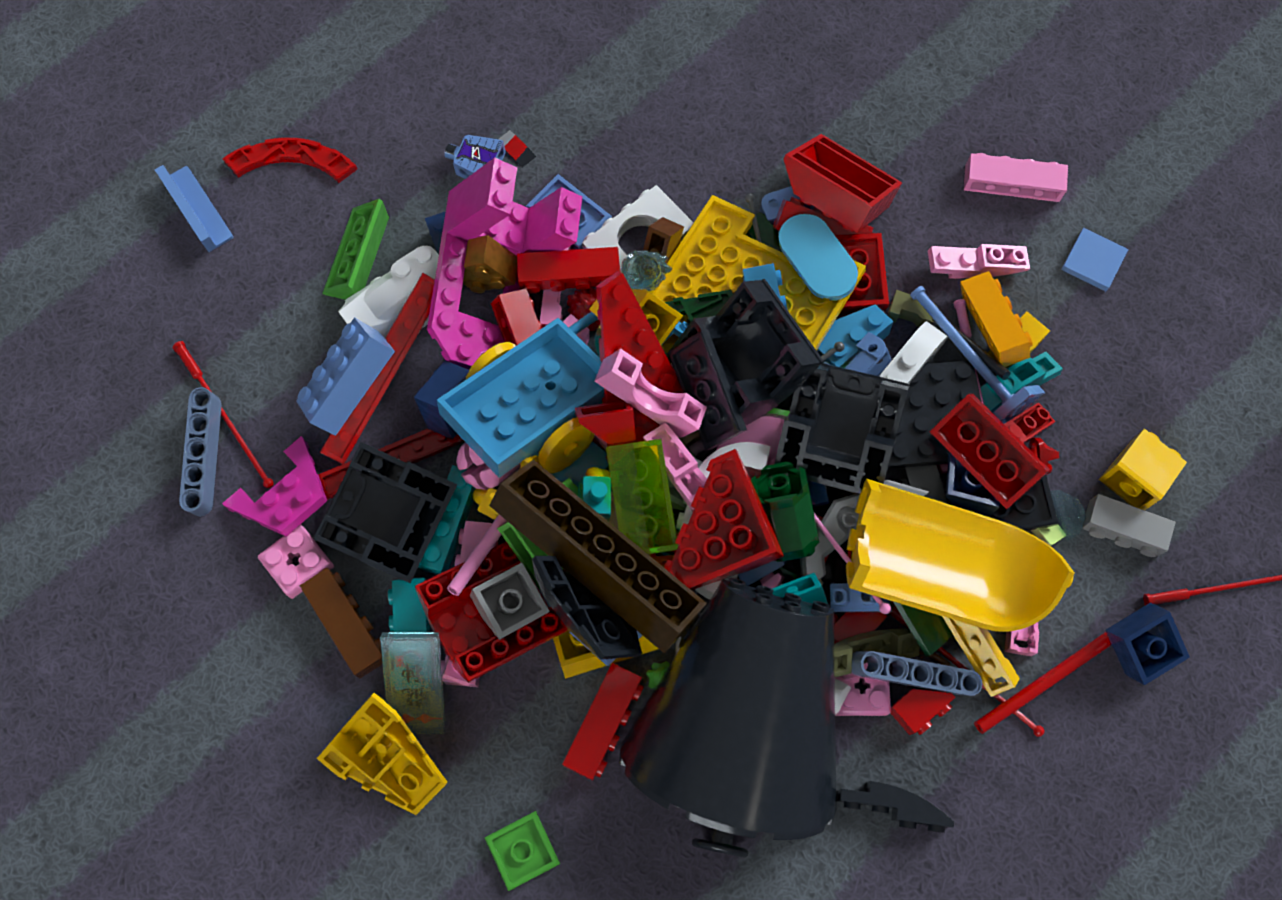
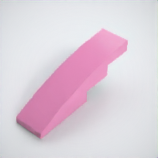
M664 423L643 438L674 487L693 512L695 508L691 507L698 487L704 488L707 478L698 468V462L669 425Z

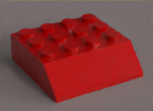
M822 134L785 154L783 158L793 193L799 196L803 203L815 206L821 210L824 216L836 219L842 223L845 229L858 233L889 208L902 185V182Z

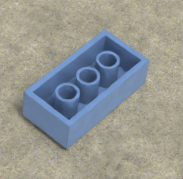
M355 317L351 323H348L343 328L340 339L329 348L324 362L316 367L312 379L298 394L296 401L309 423L336 436L395 352L379 331Z

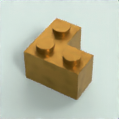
M489 235L469 239L464 263L463 284L475 293H484L486 290L503 289L505 286L515 285L518 268L517 256Z

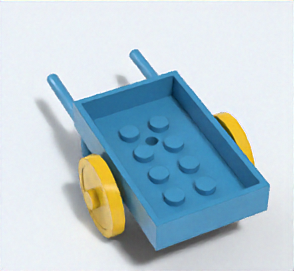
M590 312L570 327L557 318L517 346L510 342L499 343L483 353L471 366L464 382L437 399L439 414L498 478L502 477L540 448L538 463L549 473L559 472L575 462L591 444L595 434L578 422L575 408L602 404L604 387L595 382L602 362L576 334L598 320V317L593 312Z

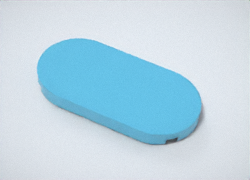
M799 214L789 218L779 231V246L811 293L821 299L826 298L829 300H840L848 296L856 286L858 277L857 266L827 224L819 217L811 214Z

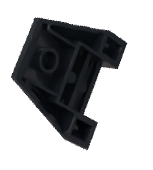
M535 556L532 558L534 575L545 599L566 628L600 660L639 657L642 654L637 630L565 569H562L556 556Z

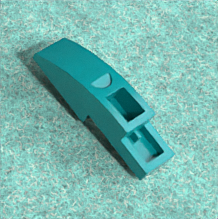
M1044 352L1034 358L1030 357L1007 368L1011 374L1006 380H1003L998 375L996 377L1012 395L1025 386H1040L1059 376L1063 368L1047 352ZM986 383L980 388L983 403L993 413L1002 405L1003 401Z

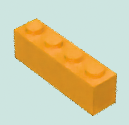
M987 271L960 281L962 298L966 300V306L995 359L1004 367L1029 359L1030 347L1033 346L1031 336L1028 332H1023L1021 319L1018 314H1013L1008 296L1004 297L1002 295V287L999 280H994L990 272Z

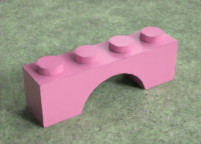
M622 349L603 359L595 378L596 383L626 403L631 404L632 407L658 424L667 423L679 438L699 430L707 409L705 405L687 393H671L650 384L641 372L643 363Z

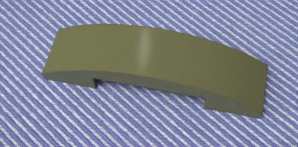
M909 628L877 630L846 638L834 644L835 677L851 674L852 653L856 651H875L912 658L919 656L920 646ZM866 658L864 659L863 664L868 663Z

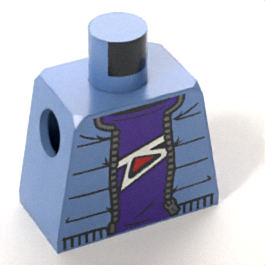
M466 135L460 147L448 144L445 149V158L454 160L453 165L456 174L464 179L468 178L494 157L503 160L506 154L503 140Z

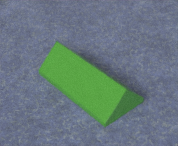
M376 199L352 209L322 294L346 300L365 288L389 219L382 200Z

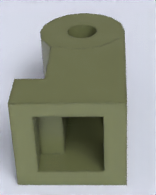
M896 290L887 314L893 320V323H896L897 319L901 318L913 322L919 328L926 321L932 325L934 319L917 299L913 300L910 294Z

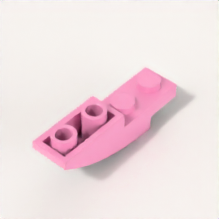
M981 244L977 249L931 246L928 250L931 273L948 274L949 278L953 279L971 278L987 271L990 272L992 277L1025 272L1030 269L1026 246Z

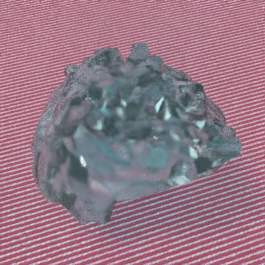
M633 250L623 259L620 272L624 274L631 289L652 291L659 287L662 280L666 279L665 274L671 272L672 267L665 263L668 259L667 256L660 255L657 252H647L646 250Z

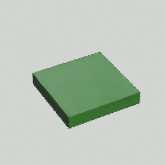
M536 811L485 837L508 891L560 864Z

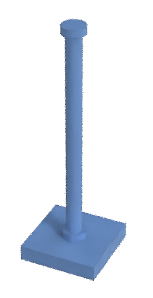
M919 286L910 294L913 300H918L1003 401L1002 405L993 412L1003 424L1021 414L1045 394L1039 385L1025 386L1016 394L1011 395L924 293V287Z

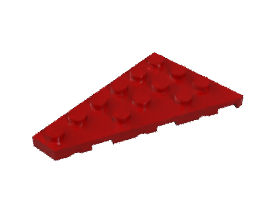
M617 271L596 286L597 301L599 303L597 314L601 325V338H599L600 361L603 362V359L622 349L643 363L641 372L650 384L663 391L683 393L676 373L624 274ZM604 388L602 404L623 401ZM632 407L636 440L629 441L625 445L607 443L608 455L605 456L607 462L612 465L644 442L643 437L661 425Z

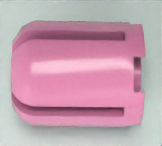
M467 443L460 447L456 460L459 470L471 466L461 476L476 489L494 488L521 467L520 463L498 478Z

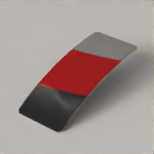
M510 130L499 138V140L504 141L505 150L522 168L536 157Z

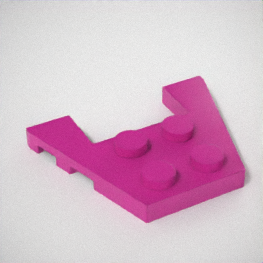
M301 436L283 451L297 467L285 475L281 481L264 493L255 503L240 488L222 504L229 511L236 512L246 519L254 520L262 526L287 537L327 502L322 483L314 467L313 457L308 449V443Z

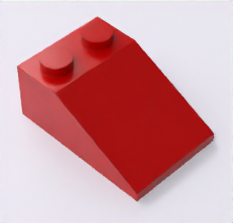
M882 233L835 236L854 261L866 266L865 273L838 317L850 315L875 304L885 313L889 305Z

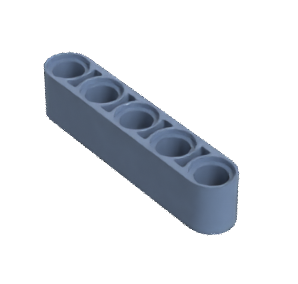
M204 387L194 389L190 393L188 400L179 497L181 508L199 517L209 514L213 507L222 406L219 397ZM209 398L207 404L202 406L203 401ZM206 422V427L200 431L201 425ZM204 447L202 455L197 456L198 451ZM202 472L200 480L195 482L196 476ZM199 498V504L193 508V502Z
M856 651L852 653L851 672L856 676L939 692H948L955 695L975 696L982 688L981 676L972 670L875 651ZM865 658L868 661V667L866 670L863 664ZM890 663L893 666V671L891 674L889 672ZM915 668H916V670H917V677H916V679H915V677H914V670H915ZM939 674H941V682H940V683H939V679H938Z

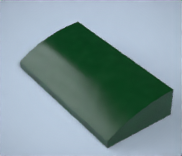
M894 602L926 657L937 651L953 635L942 616Z

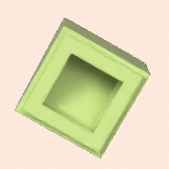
M1059 525L1031 530L1037 538L1050 546L1067 536Z

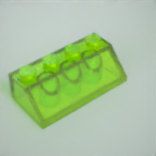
M655 439L606 447L619 531L647 554L677 550L678 544L675 543L677 537L662 440Z

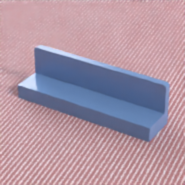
M164 165L155 169L208 252L233 239L232 233L188 166L179 169L171 175Z

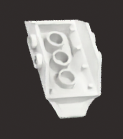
M431 246L416 248L397 260L392 265L391 271L382 277H376L368 286L347 298L345 304L338 312L347 324L351 323L355 317L379 331L385 338L421 274L425 273L435 279L438 253ZM429 316L426 319L422 328L428 325Z

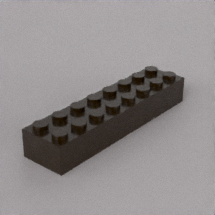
M534 459L503 481L498 487L489 506L548 556H556L563 569L664 654L693 623L707 604Z

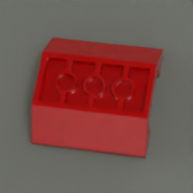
M507 542L490 550L459 596L450 593L447 587L465 562L415 586L430 626L453 667L468 683L568 631L552 607L549 608L541 593L540 595L550 612L499 640L484 622L470 597V593L473 588L521 563Z

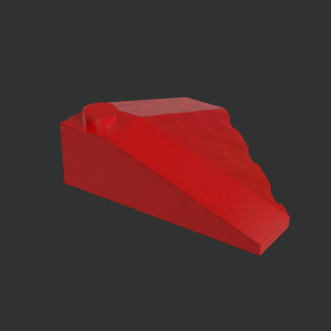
M733 449L710 460L706 469L710 473L704 488L698 487L691 507L695 509L689 523H683L675 541L679 546L672 561L667 560L664 567L690 590L755 569L784 556L737 449Z

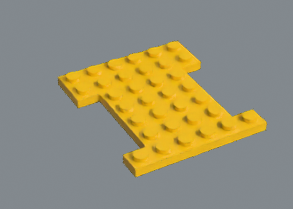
M712 195L649 292L663 302L673 301L674 298L683 297V299L695 298L699 294L731 290L734 293L743 282V269L774 263L775 270H780L783 285L778 286L780 296L785 295L788 312L817 351L852 292L840 300L816 297L811 293L782 252L746 236V233L753 224L755 214ZM854 261L858 270L857 286L866 271V266ZM687 315L682 316L679 320L680 322L685 321L689 323Z

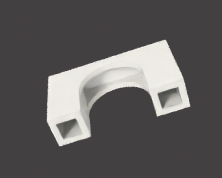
M655 185L652 189L643 191L634 203L625 205L616 217L607 219L595 233H589L582 242V248L618 247L620 272L624 274L629 286H631L640 279V268L620 248L618 242L621 236L630 228L636 226L649 227L664 217L684 226L681 237L682 241L693 225V222Z

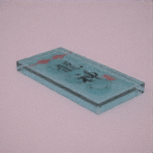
M439 632L382 633L380 639L386 703L397 711L413 734H444L446 726Z

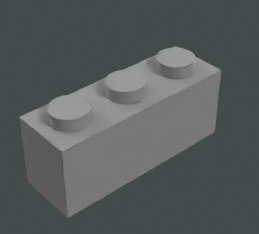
M1097 494L1089 501L1081 529L1089 531V534L1093 537L1101 539L1106 537L1114 540V543L1120 547H1133L1139 549L1140 553L1145 556L1156 557L1168 551L1176 522Z

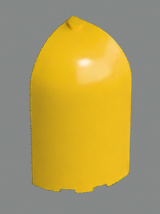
M866 479L855 508V513H859L856 530L850 529L847 550L852 551L851 562L848 561L846 564V576L850 589L983 629L1009 632L1024 629L1045 618L1057 606L1066 589L1073 582L1075 572L1054 548L1016 526L870 479Z

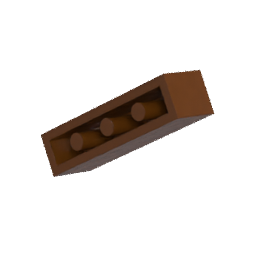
M326 568L299 586L349 668L356 677L361 679L388 661L384 655L388 650L380 638L375 640L370 632L374 629L365 615L361 617L356 609L360 605L352 593L347 596L342 588L346 583L339 572L334 574L329 568Z

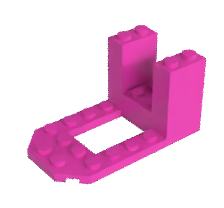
M495 157L449 191L427 331L431 338H435L443 350L441 354L444 359L469 370L483 353L499 343H504L498 325L459 312L468 240L489 235L516 256L517 253L561 251L577 242L582 196L562 187L530 208L513 202L517 167ZM518 268L515 285L505 286L503 294L520 290Z

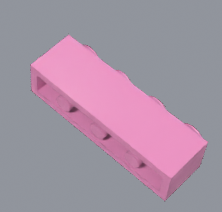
M971 153L965 165L964 190L1060 202L1067 191L1068 165L1057 162H1039L1033 159L1023 160L1008 156L998 157L984 153Z

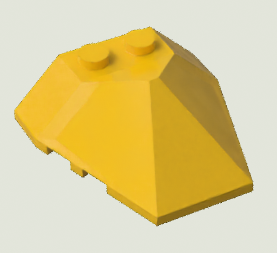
M375 693L367 699L317 757L322 764L338 777L344 780L350 777L362 783L361 788L368 792L371 789L386 795V801L415 815L447 784V780L397 711Z

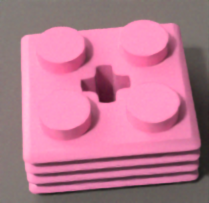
M301 524L287 537L283 536L258 555L260 562L282 591L291 599L303 592L299 585L324 569L329 568L331 570L334 567L330 559ZM294 557L299 558V564L297 566L292 564V559Z
M868 663L864 664V668L866 670L868 667ZM852 672L851 674L835 677L851 687L839 712L835 716H886L891 713L889 682L856 676ZM859 680L862 681L863 685L867 686L863 694H860V690L854 687V685L859 683Z

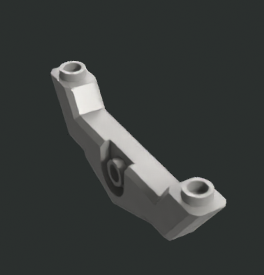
M891 480L884 481L885 485L917 495L926 496L929 491ZM859 493L834 500L821 521L840 546L848 540L850 529L856 530L859 513H855V508L860 496ZM817 527L820 543L815 547V552L811 556L800 558L801 577L815 573L822 585L824 582L821 578L826 574L824 558L836 549L819 527Z

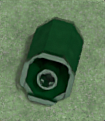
M789 462L767 465L760 470L762 475L757 479L755 475L751 482L784 555L774 561L782 562L809 557L815 552V547L820 541L805 469L799 467V470H797Z

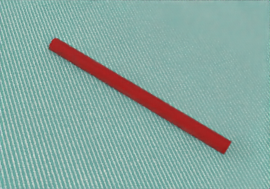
M1103 633L975 721L974 725L977 730L984 734L1112 645L1107 633Z

